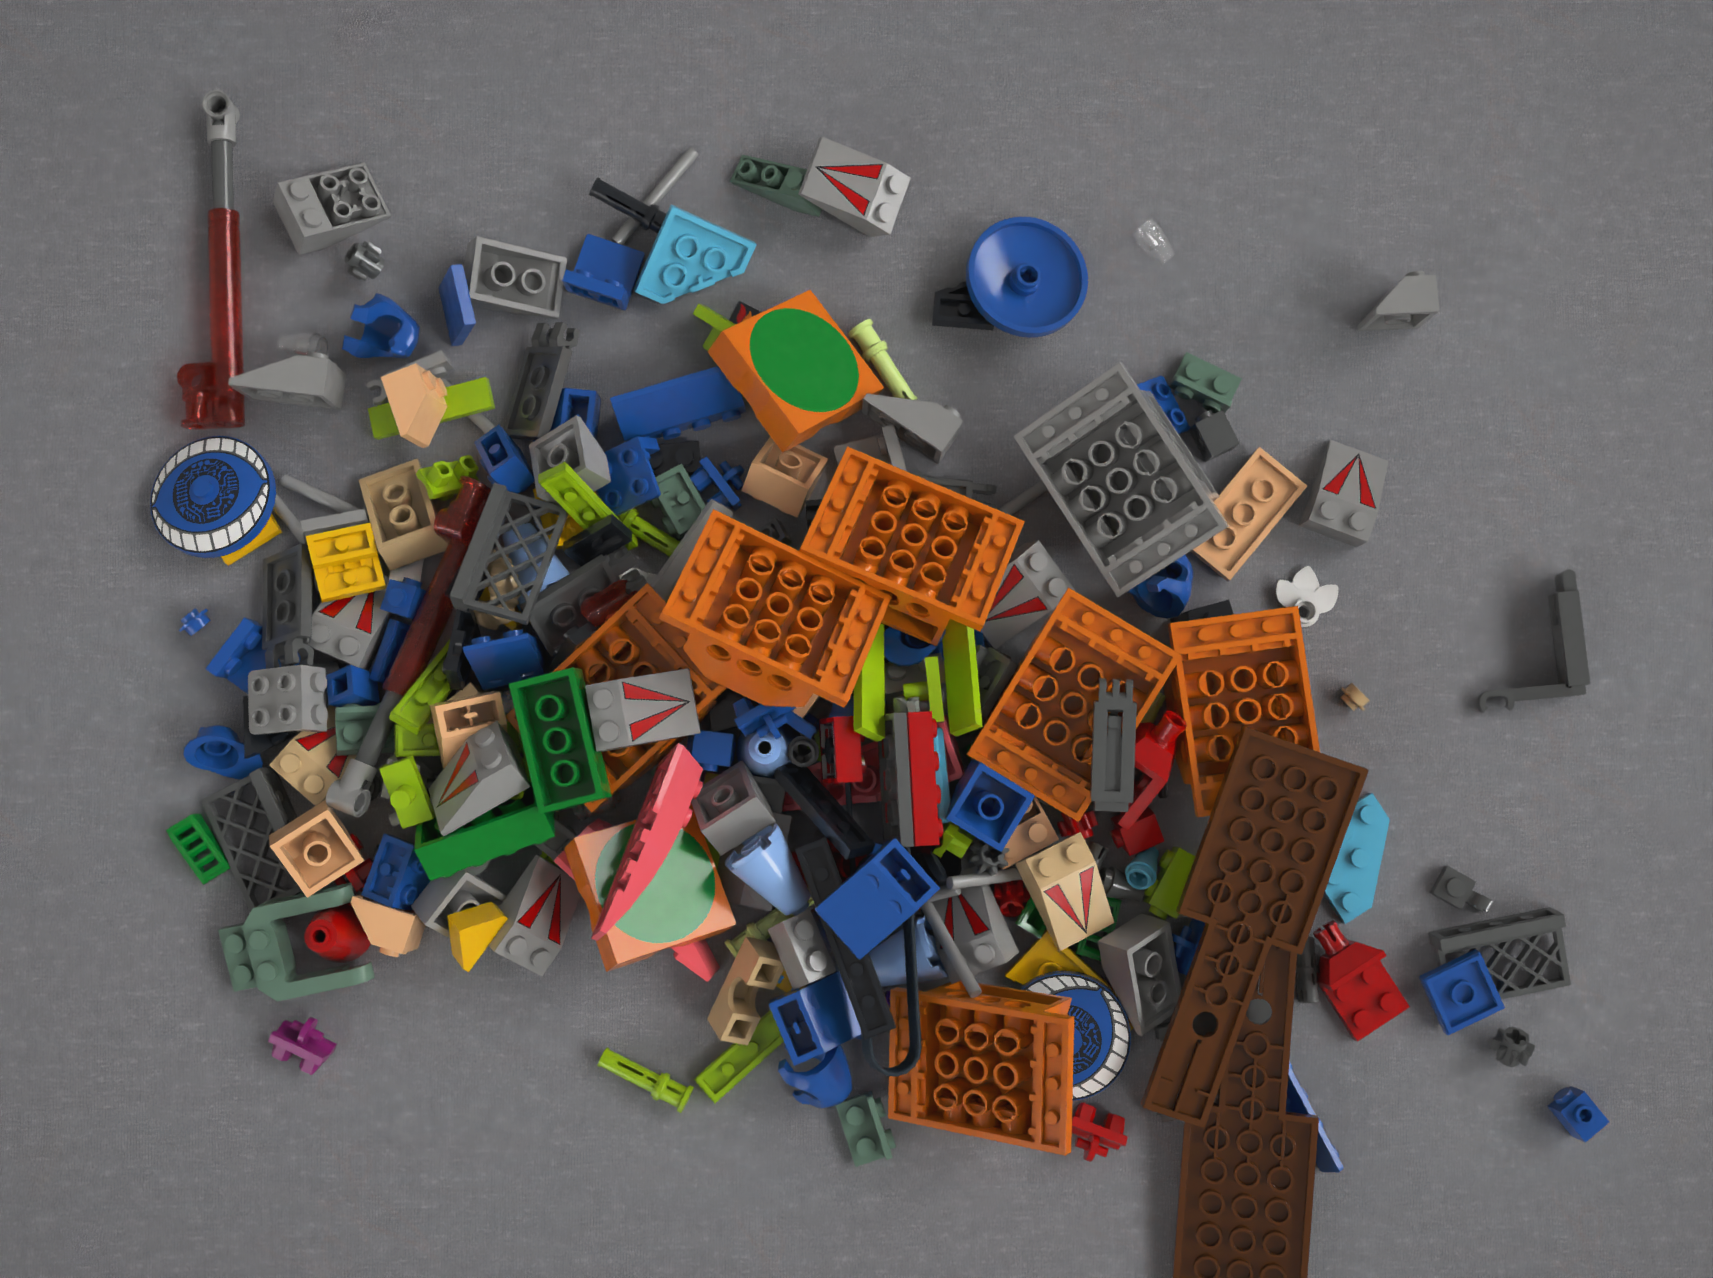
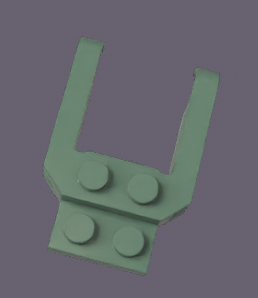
M352 883L322 888L308 898L304 893L267 900L254 907L244 923L219 929L218 932L234 992L257 987L258 990L275 1001H282L354 986L375 978L371 961L352 967L347 964L297 975V966L286 923L282 920L285 917L332 908L351 902L352 897L355 896Z

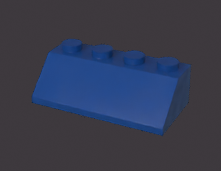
M718 366L610 398L625 442L637 436L656 439L663 437L664 440L673 439L680 436L681 431L691 428L694 431L704 430L711 426V422L723 419V422L734 421L741 417V413L746 412L741 393L733 387Z

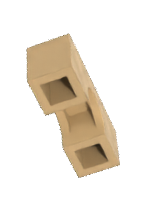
M745 937L707 1018L720 1041L742 1045L749 1044L760 1021V1016L755 1008L757 991L760 987L774 990L784 970L773 942Z

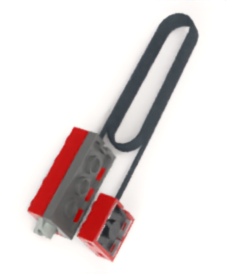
M911 697L907 701L904 698H893L894 713L885 714V738L878 741L883 844L896 838L910 855V847L940 845L939 837L943 835V823L941 818H938L937 804L941 802V789L936 784L935 771L939 769V756L937 751H934L933 739L937 736V722L935 718H932V711L920 712L919 697ZM854 716L820 719L822 784L845 783L846 810L853 818L851 782H863V775L867 771L866 758L864 755H861V742H864L865 736L854 731ZM873 854L867 855L862 859L857 867L855 858L849 859L850 875ZM914 914L903 922L910 1040L909 1052L906 1058L897 1066L891 1068L881 1067L875 1060L872 1037L864 1040L861 1031L864 1058L872 1068L886 1076L897 1077L907 1074L915 1067L921 1053Z

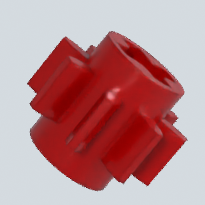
M1085 811L1079 822L1061 812L1063 821L1057 822L1062 837L1072 836L1079 832L1082 833L1084 839L1094 835L1092 827L1098 825L1094 811Z
M1023 880L994 884L993 895L1001 913L1007 917L1019 916L1031 897L1027 888H1023Z

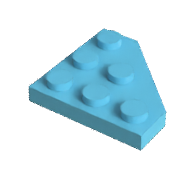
M671 204L634 291L656 302L666 304L689 292L694 293L714 285L717 281L744 273L757 244L752 240Z
M1368 793L1358 799L1324 892V896L1343 924L1350 922L1373 905L1390 821L1373 793Z

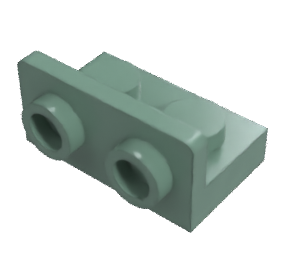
M1186 352L1169 387L1175 390L1174 393L1182 399H1194L1202 403V407L1207 411L1212 410L1213 413H1218L1223 410L1225 413L1232 404V398L1242 378Z
M682 464L655 477L661 495L650 501L654 509L659 507L665 518L661 519L667 533L670 536L675 534L678 541L684 538V535L706 506Z
M377 703L375 706L346 704L335 708L337 756L357 755L380 703ZM395 724L381 753L395 752Z
M871 1090L845 1099L836 1105L855 1167L886 1157V1160L893 1158L891 1149L896 1148L891 1129L884 1130L881 1118L885 1117L886 1113L880 1097L874 1099Z

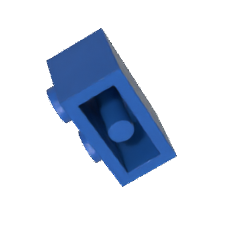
M500 424L474 442L482 458L479 461L489 474L487 478L492 485L494 483L507 487V491L518 494L528 489L535 482L534 474L521 449Z
M701 730L700 734L688 737L687 750L703 770L719 772L720 766L732 767L734 765L737 736Z

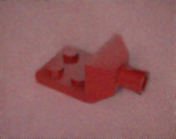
M1166 711L1156 726L1151 722L1140 723L1136 729L1134 767L1139 769L1143 775L1138 781L1134 779L1133 803H1129L1128 812H1121L1117 823L1126 830L1132 827L1168 782L1177 753L1176 739L1187 727L1184 719L1175 712Z
M1333 920L1322 925L1324 927L1323 930L1318 928L1313 932V935L1325 950V954L1320 956V972L1317 973V984L1353 1040L1358 1042L1410 1008V1006L1380 961L1387 956L1385 952L1381 949L1348 940L1338 928L1336 921Z

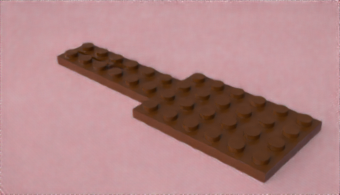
M1242 725L1176 909L1179 914L1205 922V926L1141 1101L1143 1108L1205 1128L1270 946L1274 945L1302 955L1369 769ZM1201 1012H1210L1214 1014L1217 1020L1215 1030L1205 1035L1195 1033L1192 1026L1195 1016Z
M1274 945L1270 946L1260 974V980L1258 979L1251 1001L1263 999L1270 1004L1272 1009L1270 1018L1264 1023H1254L1245 1015L1220 1084L1219 1103H1213L1205 1128L1184 1122L1173 1278H1307L1319 1117L1318 1115L1286 1112L1297 953Z

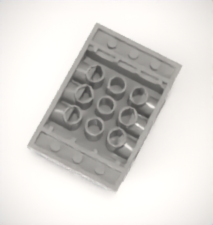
M1122 362L1113 366L1013 436L1117 598L1229 527L1213 502L1220 496L1151 391L1140 390Z

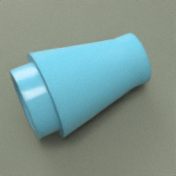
M1154 846L1139 852L1125 869L1126 879L1133 888L1144 890L1155 883L1159 851Z

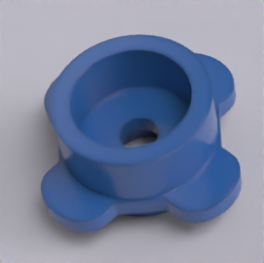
M196 608L180 620L184 625L178 631L182 632L185 630L190 637L211 621L205 614L208 609L206 608L200 613Z

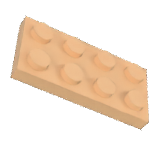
M1258 447L1221 491L1220 497L1213 501L1229 527L1190 552L1227 582L1230 581L1307 488V485L1261 447Z

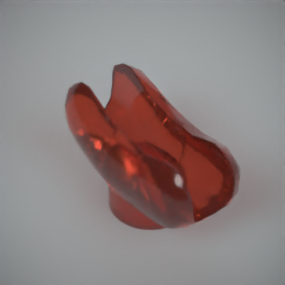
M617 580L600 592L585 599L581 603V613L591 624L602 626L638 591L634 590L627 594V580Z

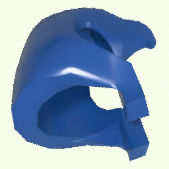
M376 293L374 298L366 304H354L350 319L364 323V332L361 340L344 335L342 350L358 358L410 357L418 344L420 326L391 298Z
M1184 555L1126 593H1130L1143 610L1156 617L1166 619L1178 617L1185 609L1191 596L1194 573L1192 565L1187 556Z
M841 1045L814 1057L821 1061V1063L807 1072H795L786 1059L779 1062L778 1072L785 1083L800 1089L799 1091L794 1090L792 1095L802 1104L812 1105L821 1109L832 1107L843 1102L852 1091L851 1072Z

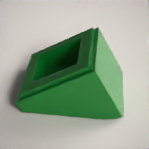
M1030 897L1015 924L1041 938L1046 930V926Z

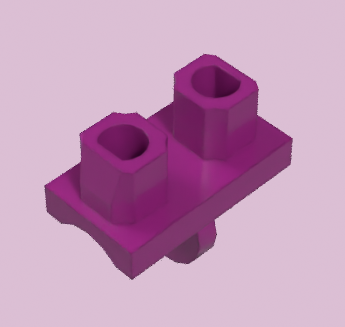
M313 1017L308 1018L305 1024L294 1020L293 1023L284 1020L281 1026L270 1034L268 1042L273 1044L272 1057L280 1061H288L295 1054L302 1058L299 1065L300 1070L310 1075H313L332 1055L337 1044L323 1038L324 1033L315 1029L318 1020Z

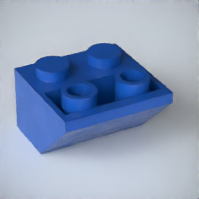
M562 388L550 431L577 415L581 417L597 441L601 398L597 391Z

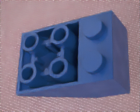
M523 630L503 633L504 638L491 640L490 636L475 638L471 640L472 645L463 647V652L483 690L489 692L510 688L509 683L550 673L546 651L540 640L528 633H523Z
M893 838L884 843L814 910L856 958L860 960L912 916L940 887L900 842Z
M839 970L805 986L772 998L768 1003L794 1066L821 1055L861 1034L859 1023Z

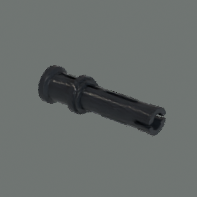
M596 178L589 192L591 197L593 196L641 222L640 226L643 227L642 229L646 231L650 229L659 233L666 213L660 211L658 205L651 204L648 206L602 181L600 178Z

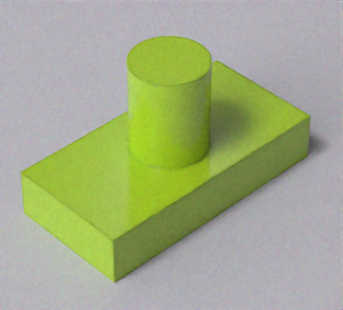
M698 303L693 312V315L713 327L702 345L706 350L710 349L723 330L736 325Z
M938 656L925 657L927 681L903 683L904 699L907 701L908 698L919 697V701L929 700L932 718H935L937 723L944 722Z
M413 756L379 768L390 796L391 805L396 811L402 829L435 818V811Z

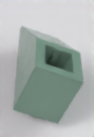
M747 155L741 156L730 180L732 184L793 211L819 217L822 211L820 207L798 195L807 169Z

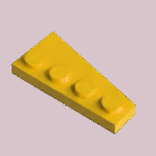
M1047 929L1042 937L1038 938L1005 973V977L1024 985L1045 973L1075 971L1098 979L1115 993L1112 986L1072 949L1067 947L1058 952ZM1128 1018L1131 1031L1133 1029V1026Z

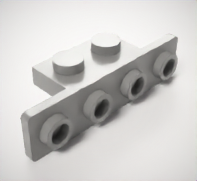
M711 499L653 580L651 586L666 602L713 509L729 517L733 515L731 509Z

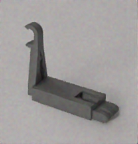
M1567 569L1555 576L1556 593L1548 596L1558 684L1483 692L1477 699V707L1481 713L1487 710L1486 700L1489 697H1503L1506 702L1504 707L1510 711L1514 707V701L1571 697L1586 694L1585 685L1590 684L1579 590L1577 589L1576 574L1573 570Z
M1099 678L1098 700L1093 702L1090 799L1094 801L1095 811L1128 812V805L1133 803L1137 703L1133 701V679H1126L1125 692H1120V679H1113L1112 692H1106L1107 680L1106 678ZM1118 712H1123V719L1122 716H1118Z

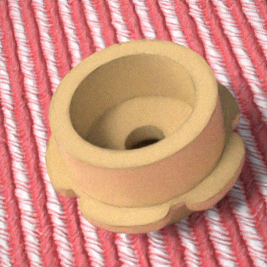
M1353 683L1345 689L1341 688L1345 693L1341 699L1353 711L1358 707L1362 711L1365 710L1364 706L1370 700Z

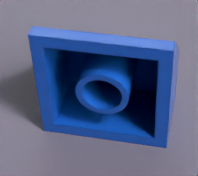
M972 759L955 787L945 818L1002 852L1035 795L983 763Z

